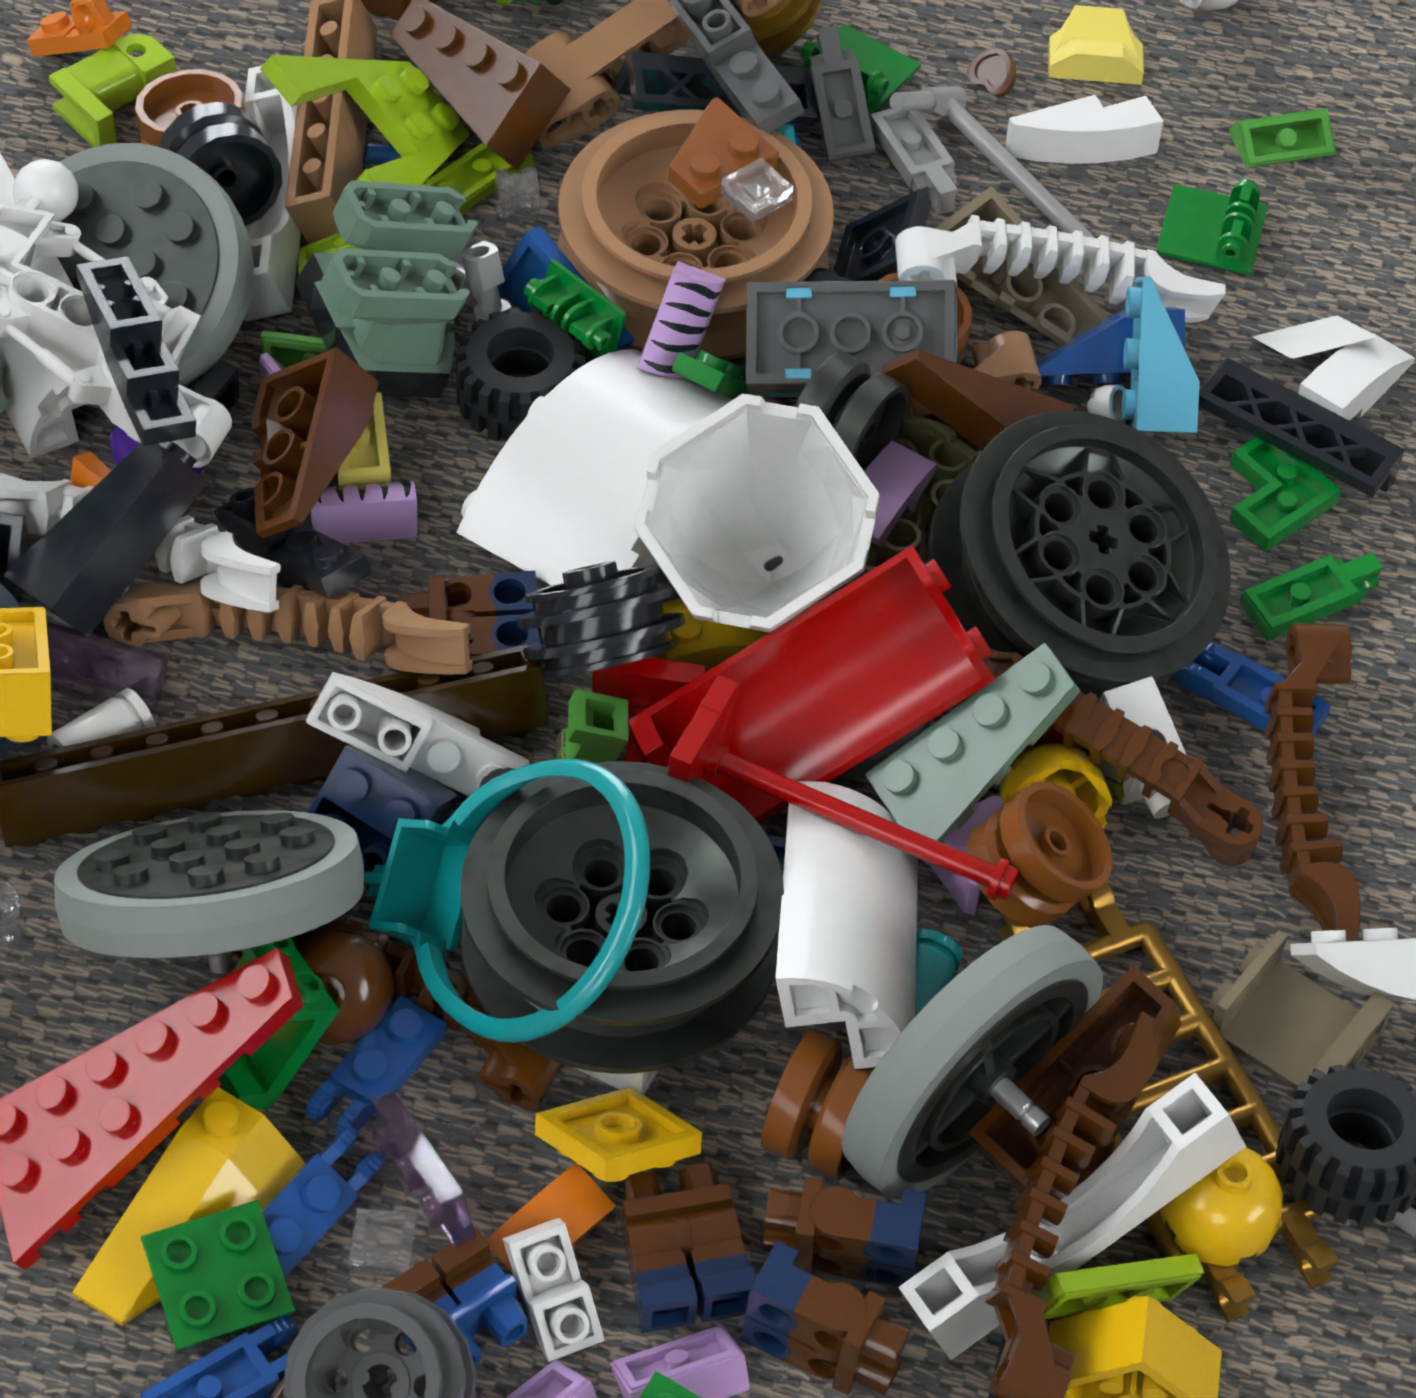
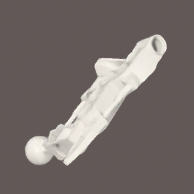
M49 159L32 161L21 168L13 183V199L16 206L0 204V338L9 336L14 338L36 356V361L70 387L68 395L73 402L99 405L112 423L124 430L135 441L141 442L106 363L83 292L45 273L25 266L30 267L37 257H71L75 252L90 262L105 260L79 242L81 231L77 226L61 222L73 212L79 199L78 183L73 173L58 161ZM141 277L140 280L162 318V339L176 365H178L184 349L201 319V315L181 305L174 309L166 306L169 297L157 281L151 277ZM68 365H70V366H72V367L78 369L79 371H77V372L74 371V370H73L71 367H69ZM179 384V389L196 418V437L172 442L183 448L197 460L192 468H201L210 462L232 426V418L228 410L218 401L204 397ZM170 442L160 443L159 445L166 448Z

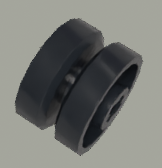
M222 102L196 105L178 115L164 131L159 147L185 157L218 182L230 197L245 227L261 219L275 204L282 186L281 164L254 118L237 105Z

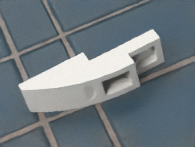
M332 672L306 719L307 724L404 772H407L410 767L467 796H470L479 788L482 779L489 772L507 767L517 769L530 764L528 759L480 736L479 728L452 715L379 685Z
M1397 928L1363 929L1362 941H1346V930L1311 931V943L1290 944L1291 956L1314 972L1339 985L1370 996L1377 992L1391 1001L1416 1004V938L1398 939Z

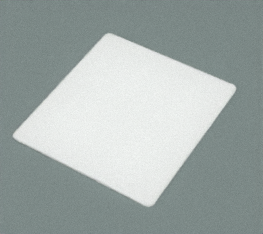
M1336 315L1252 336V338L1291 359L1374 339L1377 336Z

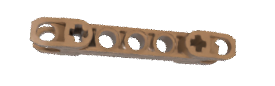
M633 0L576 40L567 32H554L524 53L541 63L571 89L537 140L542 149L588 134L614 115L620 104V96L616 92V76L631 51L670 55L690 41L668 0ZM782 0L729 1L735 9L739 8L745 16L756 17L765 13ZM563 119L559 127L546 133L552 124Z

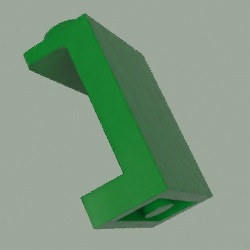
M291 937L261 946L242 949L243 956L233 970L235 971L278 948L289 956L304 1004L252 1056L241 1055L218 1077L221 1083L219 1088L254 1109L269 1108L277 1102L339 1012V1008L325 990L323 982L307 965L295 948Z

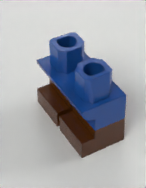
M477 1227L432 1254V1265L426 1258L381 1287V1289L418 1293L447 1311L469 1341L475 1367L481 1361V1350L470 1338L486 1328L500 1347H508L527 1333V1317L516 1300L517 1281L512 1275H505L490 1254V1244ZM404 1333L401 1337L415 1352L417 1350L415 1344Z

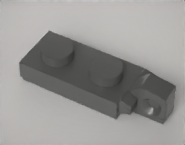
M837 25L818 28L816 36L820 55L810 57V75L815 92L827 161L829 163L875 155L876 148L858 57H854L853 49L842 51Z

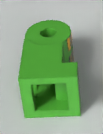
M575 689L568 705V728L562 730L556 738V759H580L593 763L615 762L628 741V700Z

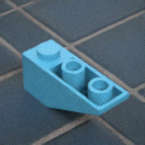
M1146 276L1135 277V287H1128L1126 293V317L1133 318V338H1126L1124 342L1123 364L1125 369H1131L1130 389H1124L1122 392V420H1129V426L1138 431L1197 433L1200 381L1152 278Z

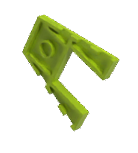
M271 55L260 68L291 107L346 90L402 157L366 169L356 181L423 185L470 135L460 123L458 114L450 106L443 103L429 86V81L424 73L413 67L410 62Z

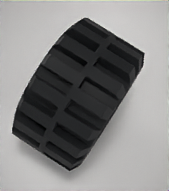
M512 308L510 313L502 314L500 311L490 313L489 320L487 321L478 319L472 324V331H465L460 338V346H457L456 398L457 404L460 405L462 417L464 420L471 419V428L478 433L487 429L489 439L498 442L501 436L510 438L527 417L530 406L538 397H545L561 381L585 365L582 342L576 340V337L571 333H566L562 330L561 323L554 324L550 317L542 316V311L532 309L530 313L521 312V308ZM514 373H525L534 376L512 377L508 375Z
M1340 1064L1329 1066L1327 1074L1320 1070L1309 1075L1307 1083L1301 1082L1297 1087L1291 1100L1275 1153L1276 1163L1281 1165L1279 1175L1283 1183L1293 1184L1290 1193L1299 1202L1307 1200L1311 1203L1309 1210L1319 1216L1323 1212L1334 1216V1222L1346 1224L1348 1219L1356 1220L1358 1226H1371L1374 1218H1377L1382 1223L1394 1220L1396 1212L1404 1214L1411 1207L1414 1198L1416 1199V1096L1411 1094L1413 1087L1404 1080L1397 1083L1390 1079L1391 1073L1381 1069L1378 1070V1073L1367 1071L1366 1065L1353 1064L1352 1070H1346ZM1342 1139L1355 1141L1370 1150L1355 1147Z

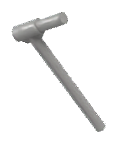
M924 87L920 91L895 92L892 94L890 106L896 112L921 110L923 113H937L945 116L1061 232L1072 234L1075 230L1083 232V236L1095 238L965 109L967 95L962 87Z

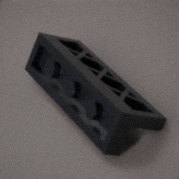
M631 51L616 76L618 94L631 95L632 109L662 112L706 110L711 100L718 97L738 116L742 117L702 58ZM774 65L800 99L804 110L803 114L788 123L813 126L818 120V111L810 69Z
M1228 357L1224 359L1199 390L1200 408L1372 498L1379 489L1387 492L1396 480L1405 449Z

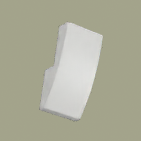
M556 1218L502 1238L525 1309L546 1360L551 1362L605 1341L589 1284L581 1279L565 1222L560 1218Z

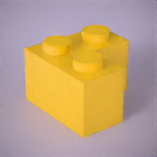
M1150 1296L1130 1297L1123 1303L1100 1309H1087L1080 1314L1051 1321L1049 1340L1075 1353L1074 1362L1071 1367V1379L1064 1398H1218L1222 1350Z

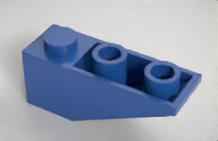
M1165 307L1186 351L1185 309ZM1126 309L1036 360L1040 376H1042V384H1072V375L1091 374V382L1093 383L1121 382V373L1131 372V369H1125L1123 364L1125 339L1133 338V318L1126 317Z

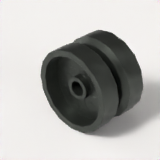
M837 352L827 358L816 370L803 389L795 407H799L800 403L818 406L863 471H865L892 440L896 442L909 410L911 394L907 385L886 374L878 373L871 378L868 364L848 353Z

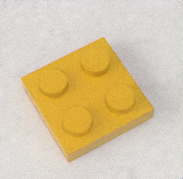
M632 1087L538 1112L535 1117V1135L557 1149L561 1155L569 1157L593 1173L597 1179L605 1182L623 1181L631 1174L654 1167H670L678 1160L701 1154L702 1132Z

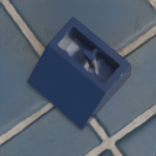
M349 744L341 752L308 813L328 816L340 820L353 828L358 837L363 857L364 872H373L375 865H386L398 818L428 820L442 825L459 795L410 767L407 772H404ZM364 883V887L369 888V885Z

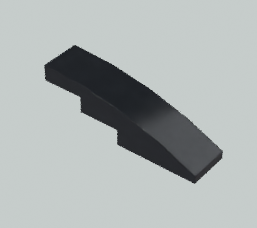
M129 257L77 264L76 273L106 363L143 446L196 437V418L179 389V368L162 339V318Z

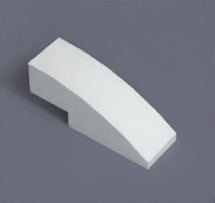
M1096 95L1009 118L1005 149L1014 158L1038 162L1079 164L1129 160L1157 153L1163 120L1147 96L1103 107Z
M1376 335L1377 338L1346 345L1335 352L1300 384L1298 394L1349 421L1354 416L1361 418L1414 363L1415 357Z

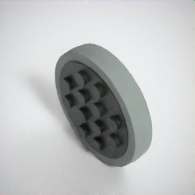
M141 143L106 144L89 148L59 161L73 173L78 183L79 199L76 207L61 222L75 225L80 229L79 242L105 260L128 256L139 278H153L169 298L166 306L174 309L181 305L201 315V319L194 329L177 365L179 368V384L188 387L198 380L200 376L204 375L221 358L240 329L247 312L252 292L254 264L248 232L240 214L228 194L208 173L185 157L164 148ZM76 252L71 257H57L73 287L82 292L76 273L77 264L89 263L90 261ZM86 404V405H84V406H89V407H94V408L101 409V407H100L99 405H91V404Z
M278 810L224 813L203 812L186 818L140 826L81 849L66 859L58 867L54 876L55 907L60 926L65 938L75 946L95 953L131 958H177L208 955L210 971L212 973H225L233 969L231 951L284 940L333 921L356 905L364 891L363 857L357 834L353 828L340 820L328 816Z
M1042 925L1026 929L999 943L950 981L907 1024L876 1065L853 1104L843 1131L842 1150L847 1160L861 1177L892 1199H901L902 1189L923 1192L935 1186L978 1152L968 1132L997 1102L1017 1120H1021V1124L1034 1136L1039 1135L1048 1126L1051 1118L1040 1107L1034 1106V1102L1015 1084L1033 1066L1037 1067L1046 1058L1050 1049L1062 1036L1066 1037L1083 1020L1084 1014L1099 1000L1103 984V974L1097 962L1081 944L1060 929L1050 925Z

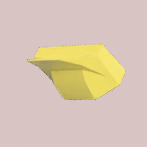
M1074 6L1061 29L1050 36L1048 45V77L1142 85L1144 75L1143 44L1133 34L1125 11L1118 8Z

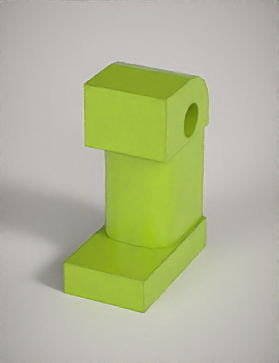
M139 33L123 36L109 48L102 49L68 68L64 67L49 75V83L64 96V98L53 103L52 107L91 146L98 147L106 144H116L113 111L136 100L139 93L148 83L162 75L176 72L175 57L149 35ZM132 51L144 52V54L139 57H133L129 55V53H131Z

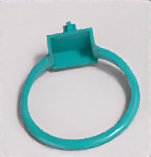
M554 759L529 764L493 778L472 793L443 825L428 820L398 818L386 865H375L373 872H364V883L369 885L367 896L376 899L368 929L406 944H411L415 951L419 972L433 999L448 1015L473 1033L490 1040L511 1043L532 1041L545 1037L572 1022L576 1015L583 1013L601 995L622 965L636 936L645 908L650 878L649 836L640 806L625 783L603 766L587 760ZM550 776H568L580 779L595 787L605 797L612 807L621 829L625 855L624 879L614 922L591 966L569 991L556 1000L559 1010L547 1011L541 1009L533 1014L511 1019L486 1016L471 1008L458 995L451 983L445 960L446 951L456 952L461 934L463 915L460 902V880L468 848L486 818L503 801L525 785Z

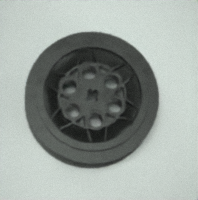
M1053 411L1030 416L1007 427L994 437L981 451L977 459L961 471L947 487L935 509L929 530L928 562L935 559L950 583L951 588L944 591L943 595L966 632L976 626L990 649L1001 652H1016L1022 655L1023 658L1043 643H1046L1080 691L1085 694L1091 692L1097 695V701H1100L1103 692L1151 676L1158 689L1162 687L1174 673L1190 664L1206 649L1219 630L1227 610L1231 586L1230 558L1221 524L1206 494L1189 471L1164 447L1137 429L1102 415L1079 411Z
M629 761L599 762L596 764L613 772L629 788L640 806L646 823L650 846V878L644 912L630 950L619 970L601 995L583 1013L576 1015L572 1022L545 1037L519 1043L549 1060L582 1070L611 1074H635L658 1071L690 1062L715 1050L744 1028L759 1010L767 997L776 972L782 895H784L783 876L778 857L765 831L740 803L724 791L693 775L689 782L668 775V767ZM550 776L529 783L503 801L486 818L468 848L460 880V902L463 915L461 953L469 985L477 1001L490 1017L511 1019L530 1015L541 1009L547 1011L559 1010L556 1000L569 991L591 966L614 922L624 879L625 855L623 838L618 820L609 802L595 787L585 781L568 776Z

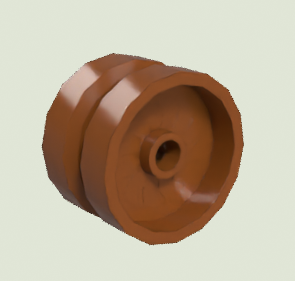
M205 69L180 70L160 76L148 83L136 99L135 112L138 130L142 135L141 144L159 147L164 131L175 118L196 105L222 102L237 105L245 111L242 91L237 83L226 75Z
M1033 782L1008 801L1003 808L998 809L972 829L967 842V854L996 866L1001 858H1005L1011 861V866L1020 869L1016 884L1007 901L996 898L994 901L989 898L987 899L1011 921L1029 928L1050 925L1072 908L1076 902H1081L1106 883L1110 878L1113 867L1110 842L1099 820L1088 806L1072 792L1051 782ZM977 883L980 890L986 896L988 887Z
M810 1029L794 1050L774 1093L761 1135V1147L792 1160L806 1148L810 1141L808 1147L809 1167L840 1181L851 1166L842 1150V1136L845 1124L857 1096L875 1067L854 1069L852 1055L841 1067L843 1056L841 1042L819 1031Z

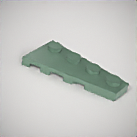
M1043 643L995 678V681L980 689L865 773V776L897 824L942 843L956 826L960 829L975 812L972 809L993 784L998 786L1012 770L1009 765L1027 745L1033 746L1079 694L1080 689L1048 645Z

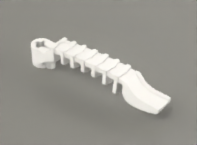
M971 215L967 224L954 232L916 226L905 229L895 240L898 281L955 280L957 287L956 273L966 274L978 261V258L982 257L983 273L988 274L996 271L1003 264L1004 260H1007V272L1011 276L1020 274L1029 263L1033 264V276L1036 279H1043L1054 267L1058 268L1059 283L1063 284L1069 283L1081 272L1084 273L1085 291L1091 293L1104 284L1106 278H1109V303L1117 305L1126 298L1127 288L1135 287V277L1146 276L1152 278L1165 307L1185 309V323H1195L1209 319L1225 295V284L1184 275L1169 266L1156 251L1135 248L1134 242L1115 243L1109 241V237L1103 235L1098 239L1083 236L1082 231L1075 230L1072 234L1057 231V227L1050 225L1046 229L1031 227L1030 223L1024 221L1019 225L1005 224V219L997 218L994 222L980 221L979 216Z
M0 473V512L25 515L29 534L43 536L94 487L90 485L84 488L74 486L72 481L68 479L61 481H26ZM189 515L181 517L146 562L148 563L156 559L159 570L165 573L172 571L174 580L180 584L205 575L201 579L200 590L204 596L212 600L268 613L279 609V601L276 600L277 573L280 572V564L241 550L233 542L232 533L227 531L220 532L217 525L212 523L202 525L194 522V517Z

